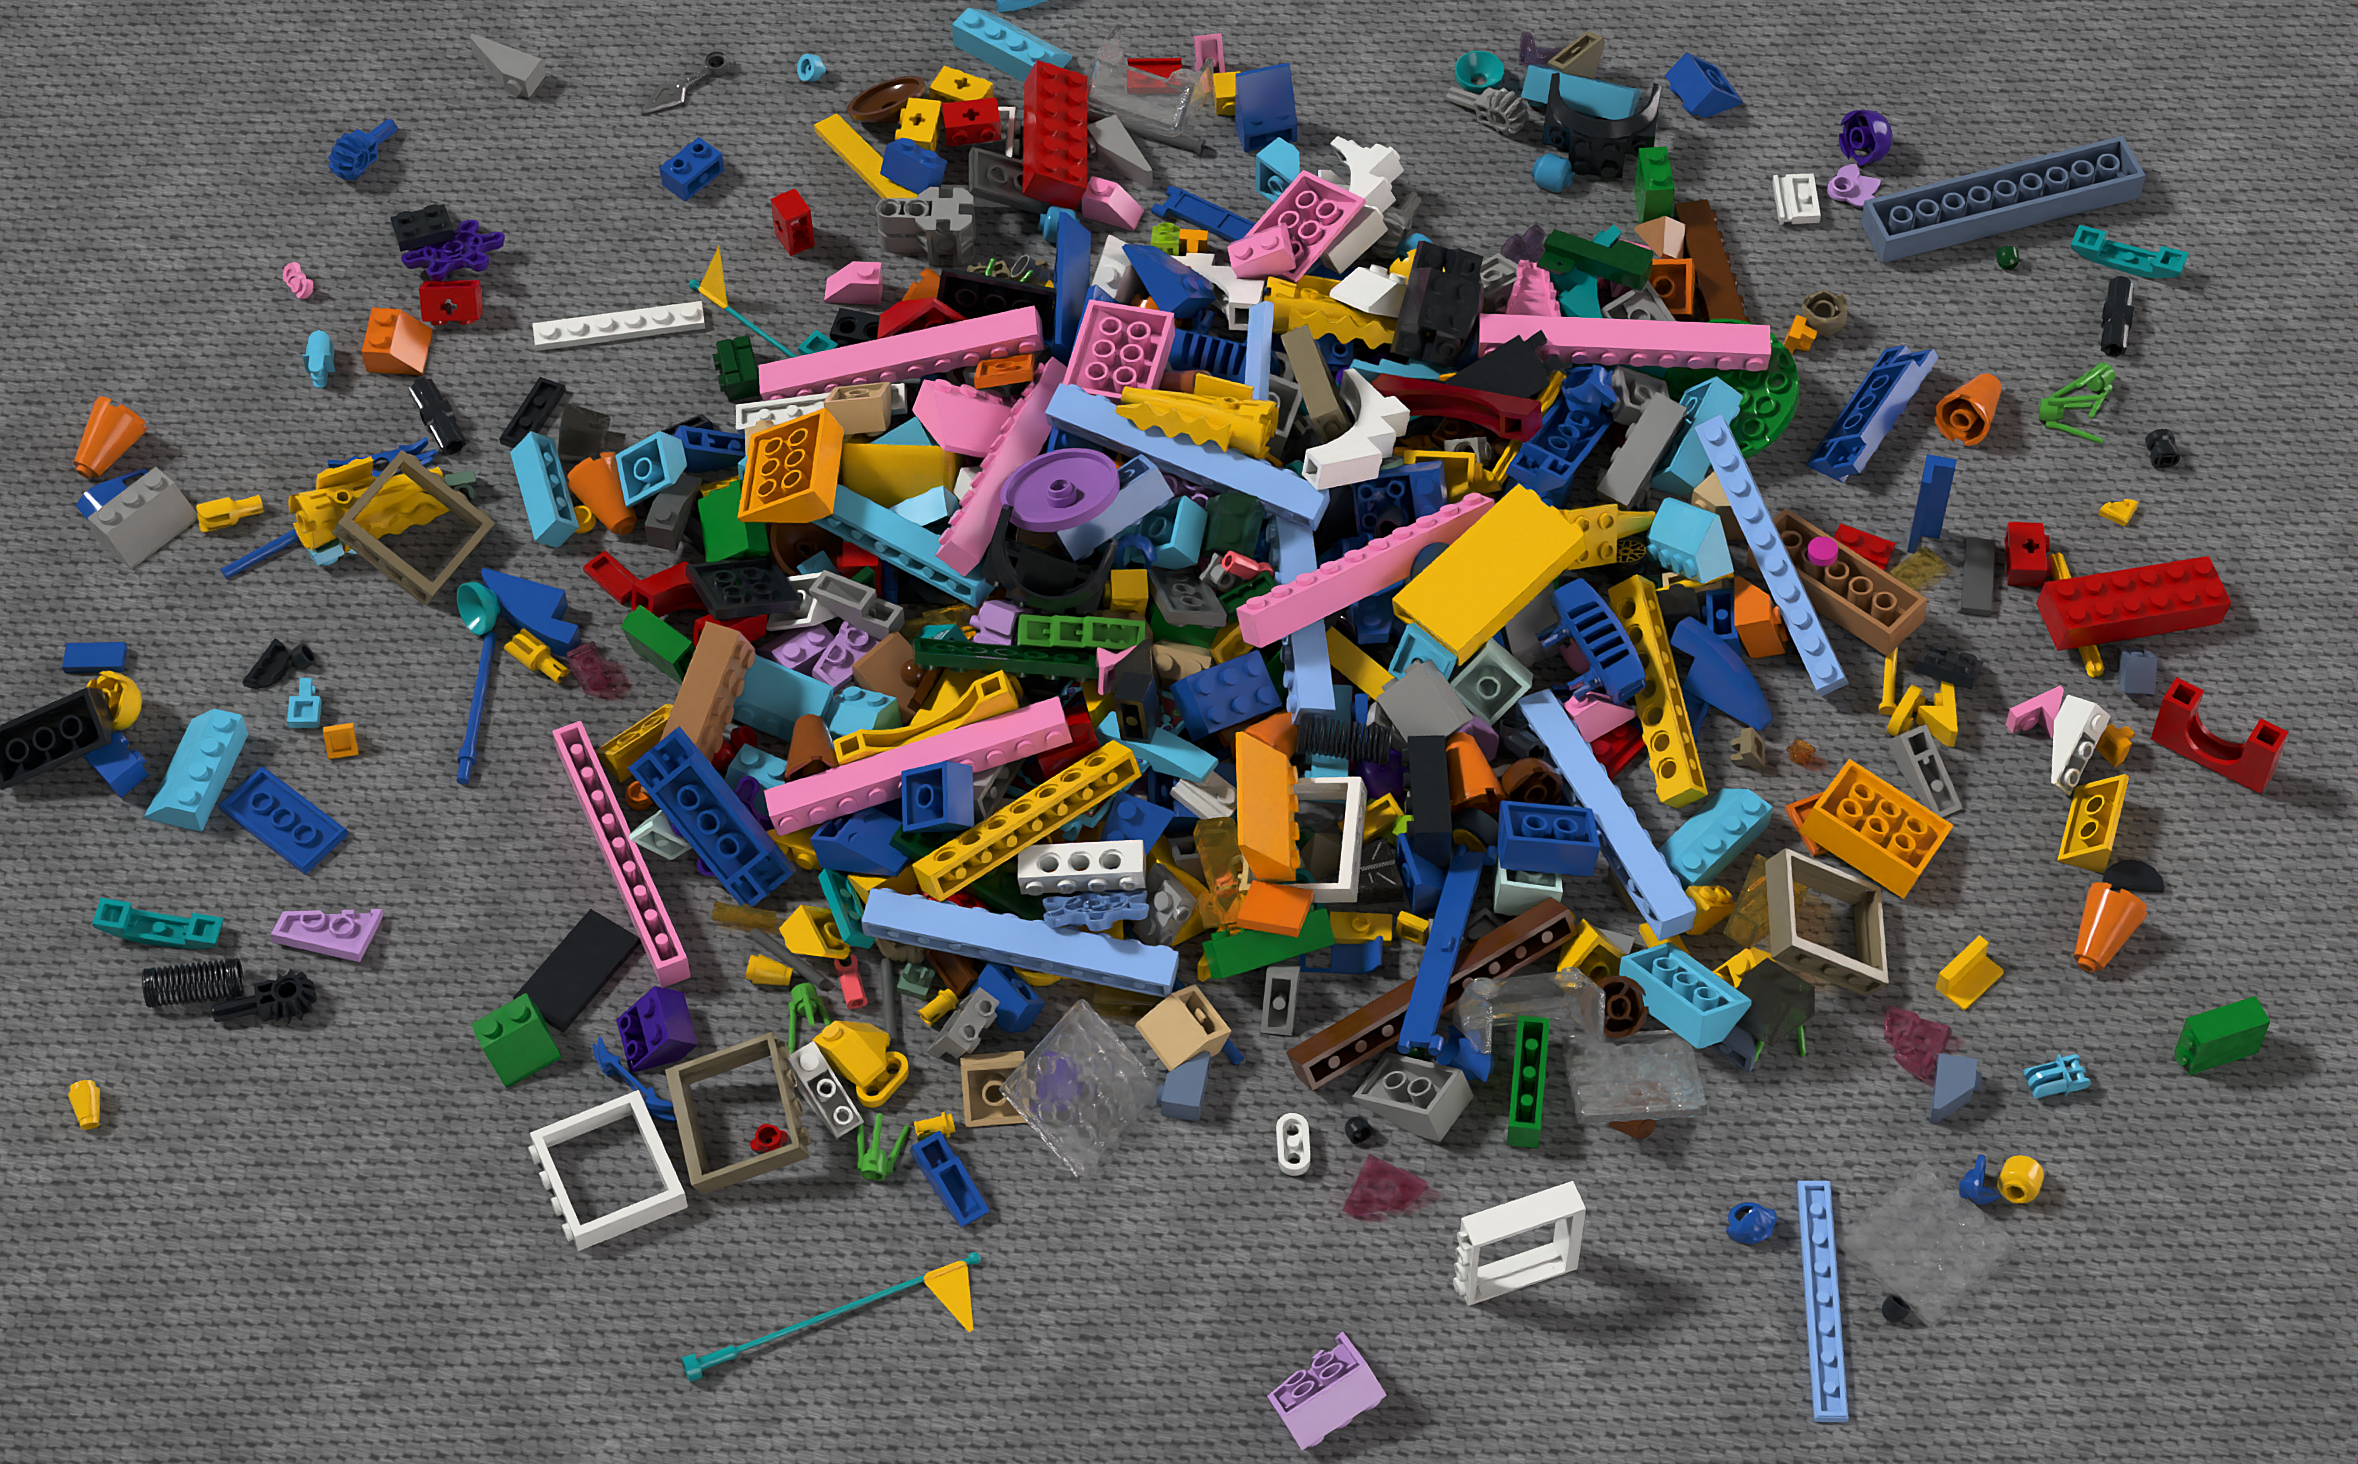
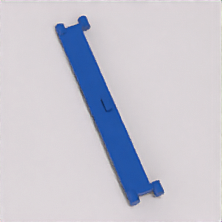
M1172 185L1166 191V195L1169 198L1163 206L1155 203L1151 210L1152 214L1163 219L1167 217L1168 213H1171L1231 242L1244 238L1256 224ZM1322 264L1309 275L1343 281L1355 269L1348 267L1341 274H1338Z
M1459 844L1453 853L1399 1036L1397 1050L1400 1053H1409L1412 1046L1428 1047V1052L1434 1056L1441 1054L1444 1038L1434 1034L1483 865H1494L1496 862L1498 850L1495 846H1488L1485 853L1468 852L1466 845Z

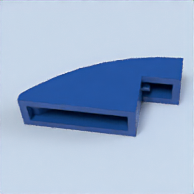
M483 568L481 575L484 586L493 590L496 594L500 606V614L506 622L519 634L523 628L527 629L549 646L550 652L572 660L581 643L578 625L561 621L568 608L565 590Z
M1691 616L1678 622L1670 644L1695 657L1682 689L1758 731L1770 725L1773 717L1764 694L1751 671L1736 652L1722 638Z

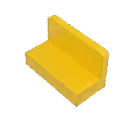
M1980 935L1939 973L1935 989L1962 1010H1966L2004 973L2000 966L1986 956L1989 942Z

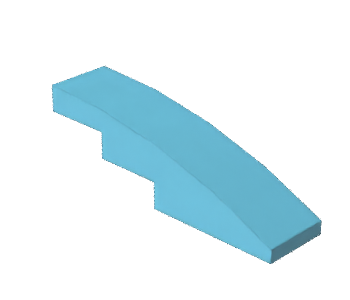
M1409 358L1406 365L1386 359H1381L1379 365L1354 359L1349 368H1354L1369 383L1374 381L1381 373L1446 384L1445 381L1438 380L1440 375L1458 373L1457 371Z
M1113 711L1108 714L1095 730L1098 740L1108 743L1115 740L1133 750L1135 758L1150 761L1153 771L1203 783L1219 764L1216 757L1159 727L1156 728L1150 744L1123 741L1120 738L1116 712Z

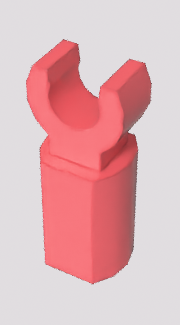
M1228 551L1222 559V567L1226 569V572L1246 580H1250L1265 571L1270 576L1275 574L1269 563H1257L1255 560L1233 551Z
M852 954L850 955L851 965L848 967L841 966L839 959H834L835 972L840 977L839 981L848 1009L866 1006L868 1002L862 979L858 972L857 957Z

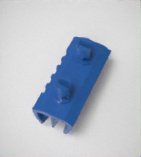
M1199 308L1192 330L1175 327V337L1167 360L1170 362L1173 371L1205 370L1212 377L1245 384L1247 337L1244 343L1208 335L1216 314L1208 310L1205 315L1202 308ZM1271 350L1270 374L1279 377L1281 372L1280 361L1275 351Z
M1582 578L1553 591L1549 599L1551 607L1558 616V621L1539 633H1535L1538 641L1546 639L1542 642L1544 650H1547L1550 646L1567 636L1572 638L1589 664L1588 672L1567 683L1570 691L1578 688L1573 692L1574 698L1578 700L1581 696L1600 686L1605 689L1614 705H1621L1647 686L1646 676L1636 649L1616 615L1599 594Z

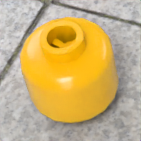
M2012 1156L2006 1160L1998 1177V1189L2012 1203H2029L2036 1198L2044 1181V1171L2036 1160L2028 1156Z

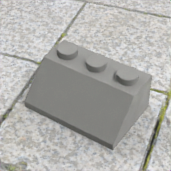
M154 467L87 519L94 538L132 570L198 520V515L177 485L157 467Z

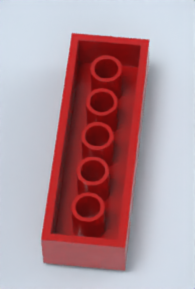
M1036 60L1024 82L1022 195L1075 211L1087 190V76L1051 63Z
M2204 556L2045 582L2036 605L2057 651L2219 624L2222 623L2232 602L2210 557Z

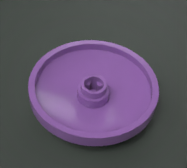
M1084 448L1061 449L1037 456L1018 467L1005 481L1000 499L1002 506L1004 503L1014 506L1010 522L1017 527L1034 532L1061 531L1084 524L1104 512L1114 502L1119 493L1120 478L1115 463L1101 452Z

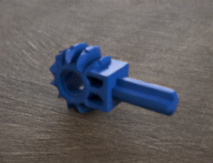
M388 119L368 134L359 129L350 134L344 133L341 139L337 138L334 147H331L332 152L328 156V159L331 161L328 168L343 180L356 181L360 175H364L366 167L378 159V145L397 132L398 126L394 123V120Z

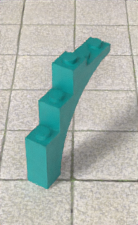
M1613 224L1605 232L1601 230L1592 242L1612 248L1618 242L1622 231ZM1577 265L1566 276L1550 272V282H1553V286L1562 293L1556 300L1560 303L1561 317L1603 318L1597 297L1596 275L1578 270ZM1599 363L1575 364L1577 367H1593L1592 364L1602 366L1607 372L1614 370L1617 365L1635 371V369L1621 364L1610 366Z

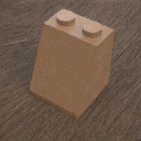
M894 630L852 665L854 686L897 698L903 727L909 726L918 712L907 707L917 688L907 686L901 677L902 665L906 661L913 659V650L905 638L897 630ZM938 677L937 680L935 681V683H934L933 687L931 688L930 692L932 691V689H933L934 686L936 685L937 681L939 680V677Z

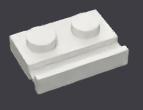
M1814 173L1788 174L1782 178H1778V175H1773L1772 184L1779 225L1789 221L1792 224L1820 223L1821 214Z
M1214 771L1211 772L1203 783L1181 778L1169 793L1217 832L1237 810V789Z

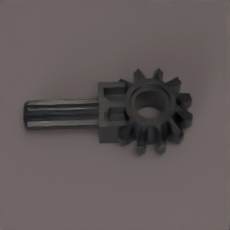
M290 969L287 975L284 976L277 971L276 980L267 979L265 982L254 984L255 995L214 1004L211 1008L212 1017L215 1022H222L260 1013L263 1022L274 1019L279 1021L284 1018L285 1022L289 1024L293 1016L302 1021V1012L312 1013L313 1007L311 1004L317 1003L316 987L314 982L308 979L303 971L296 975Z

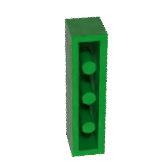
M1314 904L1310 906L1298 937L1240 928V931L1231 934L1229 929L1212 933V940L1202 942L1212 979H1223L1336 944L1326 908H1315Z
M1518 1015L1506 1145L1539 1148L1550 1018Z

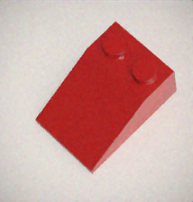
M935 297L900 301L880 314L877 339L968 319Z
M1084 703L1063 710L1073 742L1037 753L1045 781H1048L1100 748Z

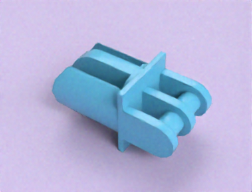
M320 330L313 332L309 336L306 354H302L306 372L311 373V379L316 388L325 387L327 385L328 372H335L333 363L334 344L330 340V336Z
M2059 1054L2054 1062L2024 1069L2023 1074L2025 1079L2028 1080L2030 1090L2033 1091L2034 1099L2062 1092L2067 1096L2070 1092L2089 1087L2091 1081L2084 1076L2086 1070L2079 1064L2081 1060L2079 1055L2074 1054L2061 1058Z

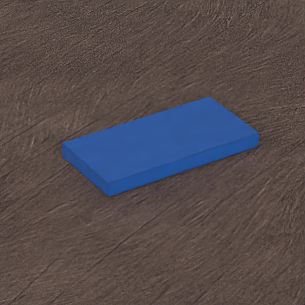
M263 766L218 805L221 812L304 875L349 835L347 829Z

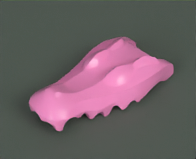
M1520 259L1517 267V278L1507 302L1505 314L1561 317L1560 303L1556 301V290H1554L1553 282H1550V272L1536 267L1537 263Z

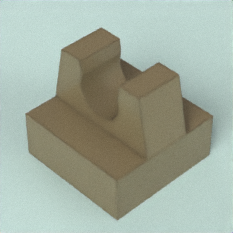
M1753 727L1741 729V736L1731 740V746L1740 752L1732 754L1730 760L1736 766H1750L1752 769L1764 768V740Z

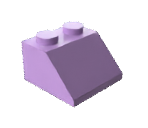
M822 623L814 626L792 628L758 648L757 652L765 659L812 678L814 666L835 637Z

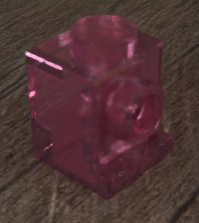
M594 641L567 652L570 670L585 694L591 691H600L612 682L610 669L599 653Z

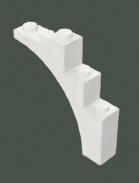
M1337 136L1330 144L1340 161L1351 170L1349 192L1366 200L1365 205L1319 256L1324 267L1341 274L1388 230L1383 222L1384 215L1382 213L1396 201L1391 192L1392 185L1390 183L1404 169L1399 162V154L1392 147L1386 148L1376 143L1371 149L1368 147L1362 148L1353 140L1347 141Z
M1187 253L1186 256H1171L1184 265L1191 266V269L1210 281L1213 286L1212 292L1217 298L1211 304L1215 305L1225 314L1229 321V330L1248 331L1249 307L1264 301L1265 280L1238 279L1232 267L1215 266V254Z
M1354 368L1344 370L1339 395L1350 407L1356 420L1355 424L1341 437L1325 445L1306 450L1302 476L1316 490L1378 478L1382 459L1392 457L1396 437L1405 436L1410 410L1395 396L1384 398Z

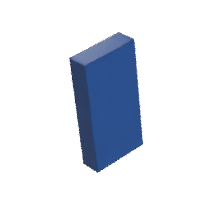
M126 642L66 643L62 669L64 673L124 672L128 647Z

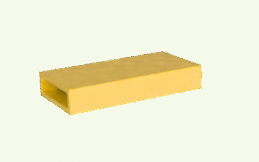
M1518 483L1392 598L1394 615L1407 625L1413 622L1454 654L1457 657L1455 664L1460 667L1586 551L1585 533L1576 523L1571 524L1564 519L1557 508L1554 506L1549 507L1542 502L1535 491L1532 489L1527 490Z

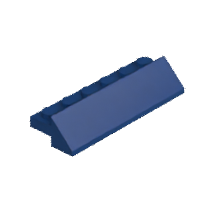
M1059 211L1054 267V288L1056 291L1053 301L1051 356L1068 367L1087 290L1090 285L1091 232L1066 212Z
M1906 345L1885 349L1805 465L1841 483H1844L1849 475L1855 476L1861 473L1866 468V463L1871 455L1879 449V444L1884 436L1892 430L1893 423L1897 417L1905 411L1908 401L1918 392L1921 382L1931 373L1932 366L1939 358L1933 349L1912 353Z
M1562 394L1542 418V428L1528 442L1522 443L1520 451L1508 465L1505 474L1513 477L1521 484L1531 486V489L1536 493L1564 486L1614 422L1612 412L1607 411V408L1602 405L1600 406L1599 416L1588 412L1570 411L1565 396Z
M680 726L628 767L630 772L745 912L797 871Z

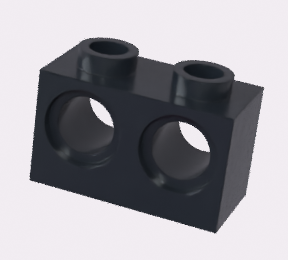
M839 308L830 331V339L838 344V348L877 340L880 315Z

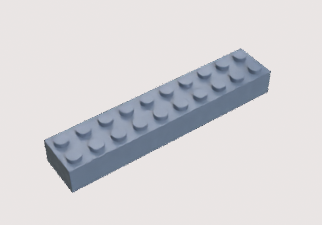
M2119 136L1865 200L1861 224L1882 263L2140 198L2146 175L2124 137Z

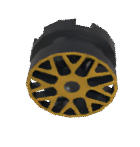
M1618 541L1617 563L1606 564V575L1617 582H1623L1636 574L1645 576L1647 573V563L1645 561L1647 558L1646 547L1636 541Z

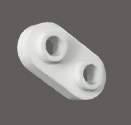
M1288 1113L1280 1117L1276 1125L1278 1165L1285 1174L1298 1176L1305 1173L1310 1166L1309 1127L1307 1120L1297 1113ZM1295 1130L1298 1134L1290 1136L1287 1134V1131ZM1291 1158H1297L1300 1162L1297 1164H1291L1289 1160Z

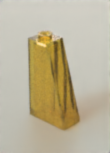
M1759 853L1755 855L1723 934L1749 950L1770 934L1765 861L1768 859ZM1793 881L1796 913L1800 909L1809 887Z

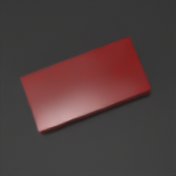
M605 550L583 566L584 573L621 605L632 598V585L640 581Z

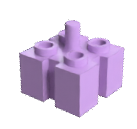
M1010 598L1002 599V602L998 600L984 601L978 616L974 615L970 619V626L981 630L980 633L974 636L972 642L1017 646L1019 616L1022 614L1043 616V614L1039 613L1040 608L1030 605L1027 608L1015 606L1010 603Z

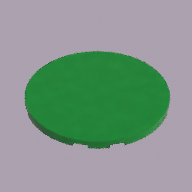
M1725 318L1710 319V322H1705L1756 325L1747 321ZM1771 332V355L1767 370L1753 372L1743 369L1720 370L1718 368L1692 369L1690 367L1667 368L1664 378L1635 369L1637 372L1666 381L1669 397L1677 403H1680L1686 389L1716 376L1743 396L1738 406L1740 411L1730 422L1729 427L1745 460L1763 451L1783 433L1793 418L1799 400L1800 383L1794 359L1788 348H1785Z

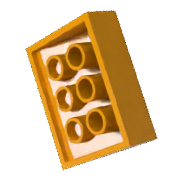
M826 407L750 435L738 512L740 522L809 523L833 514L844 429Z
M1242 731L1236 732L1238 846L1257 881L1268 883L1295 881L1296 869L1300 868V855L1298 850H1295V841L1300 838L1298 823L1294 822V813L1299 811L1297 794H1294L1293 785L1298 784L1296 766H1291L1287 756Z
M1849 759L1813 806L1799 832L1886 887L1889 891L1905 899L1954 825Z

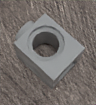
M1486 437L1444 441L1446 452H1465L1467 446L1470 445L1476 454L1477 463H1482V467L1489 466L1492 452Z

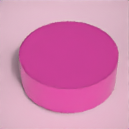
M1828 537L1814 538L1808 545V558L1815 565L1829 566L1837 559L1838 545L1833 539Z

